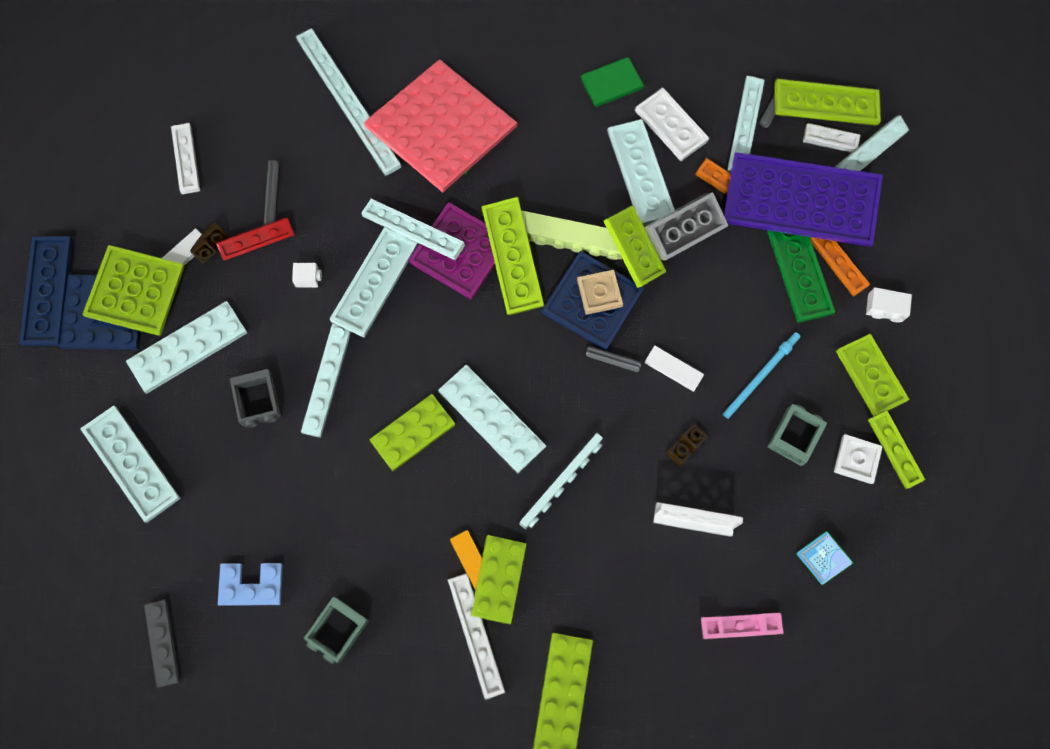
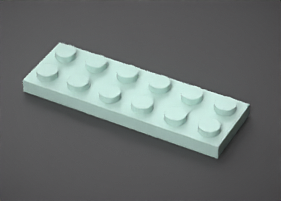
M643 120L609 127L608 134L632 204L643 226L674 211Z
M384 227L330 317V321L365 337L406 267L409 258L417 248V242Z
M226 301L126 360L143 391L147 394L244 336L247 332Z
M467 365L438 390L517 473L521 472L546 448V445Z
M112 406L81 428L83 434L144 522H149L181 499L116 406Z

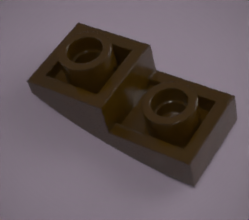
M214 222L198 238L190 252L204 264L217 253L215 250L217 247L216 242L227 239L229 236Z
M693 424L666 454L681 466L708 438V435L696 424Z

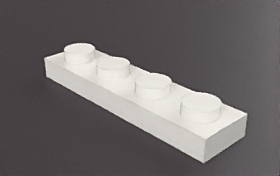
M186 123L171 126L180 192L182 194L200 191L191 125Z

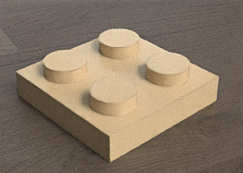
M614 270L577 277L586 315L623 306Z

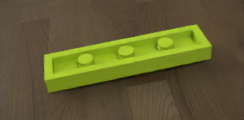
M883 411L868 419L905 489H909L924 481L925 478L888 411Z

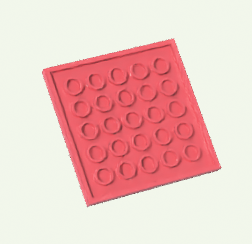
M439 59L364 122V126L441 192H444L517 127V122Z

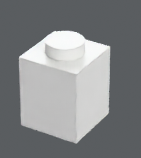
M293 263L292 281L295 287H318L319 281L322 280V271L319 270L316 263Z

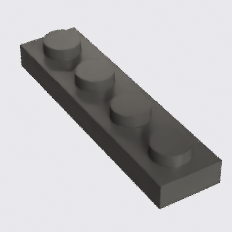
M167 600L146 604L144 607L156 686L159 688L179 683L180 679Z

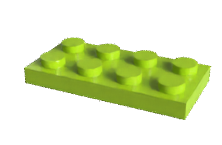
M633 205L604 220L637 288L666 272Z
M871 334L836 351L873 416L886 410L889 411L910 400Z
M431 394L369 440L390 469L394 471L453 428L455 423L433 394Z
M490 535L486 536L470 616L511 624L526 543Z

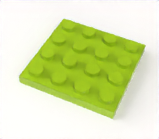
M108 245L83 311V316L161 336L184 270V265Z

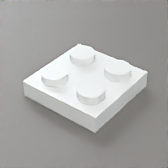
M846 434L843 435L834 472L869 484L874 483L882 446Z

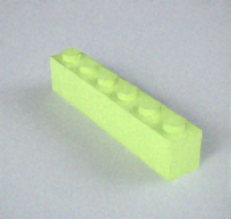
M522 211L529 241H533L538 245H553V247L558 249L567 248L577 253L580 251L587 252L592 256L602 255L611 260H622L607 228Z

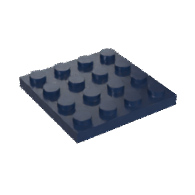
M580 251L544 306L542 314L606 351L642 294L644 287L637 288L635 282L614 271L623 306L586 315L577 277L610 271L612 269Z
M68 275L59 347L61 349L138 350L139 330L83 316V311L97 275Z

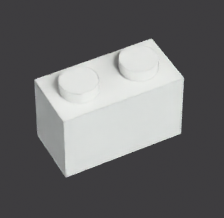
M874 288L868 294L866 315H871L876 319L887 318L893 322H902L910 316L912 295Z

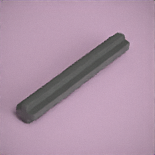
M276 160L268 162L264 225L275 221L279 163Z

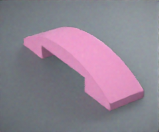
M781 613L701 618L703 639L783 634Z

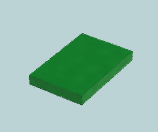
M629 57L581 75V80L595 107L641 90L644 86Z

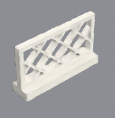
M657 502L653 523L731 537L733 536V529L742 524L743 517Z

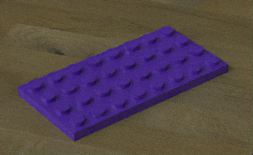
M735 152L724 217L727 224L872 247L883 175Z

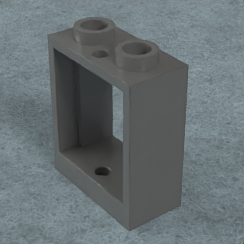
M269 369L230 378L238 422L243 427H255L257 423L264 421L265 423H271L276 421V418L281 417L274 380ZM267 383L273 411L246 417L241 389Z

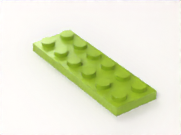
M777 79L775 81V115L878 125L881 122L879 90Z
M515 197L482 206L507 315L543 307V297L519 198Z
M552 633L533 749H576L593 640Z

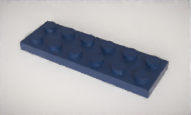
M70 236L32 237L19 344L22 346H59L73 241Z

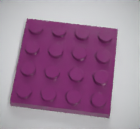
M448 202L432 227L464 242L465 246L456 260H453L419 244L408 262L472 300L495 266L487 227L484 222Z

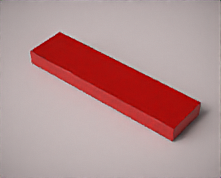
M288 217L216 242L223 261L291 237L294 235Z

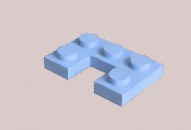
M261 563L260 584H242L243 564H220L218 605H281L282 563Z

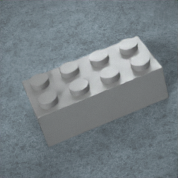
M712 192L703 194L644 226L660 260H667L724 229L728 224Z

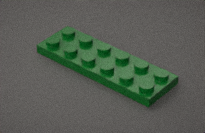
M767 230L797 322L833 315L835 309L810 237Z

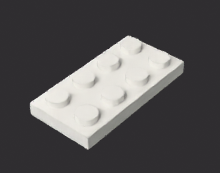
M664 88L639 104L635 109L638 115L680 161L684 160L709 140V137Z

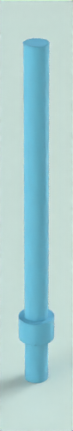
M794 332L787 342H783L780 345L779 351L723 413L724 417L729 419L783 356L790 353L793 349L792 346L800 338L798 333Z

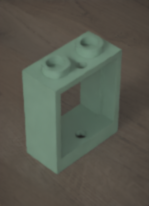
M792 404L787 408L767 447L803 466L811 456L827 423L819 415L810 414L804 407ZM792 414L817 427L805 452L780 439Z
M333 596L304 637L308 642L306 646L315 652L319 649L324 653L323 658L330 663H340L369 620ZM335 608L358 624L338 654L315 639V636Z

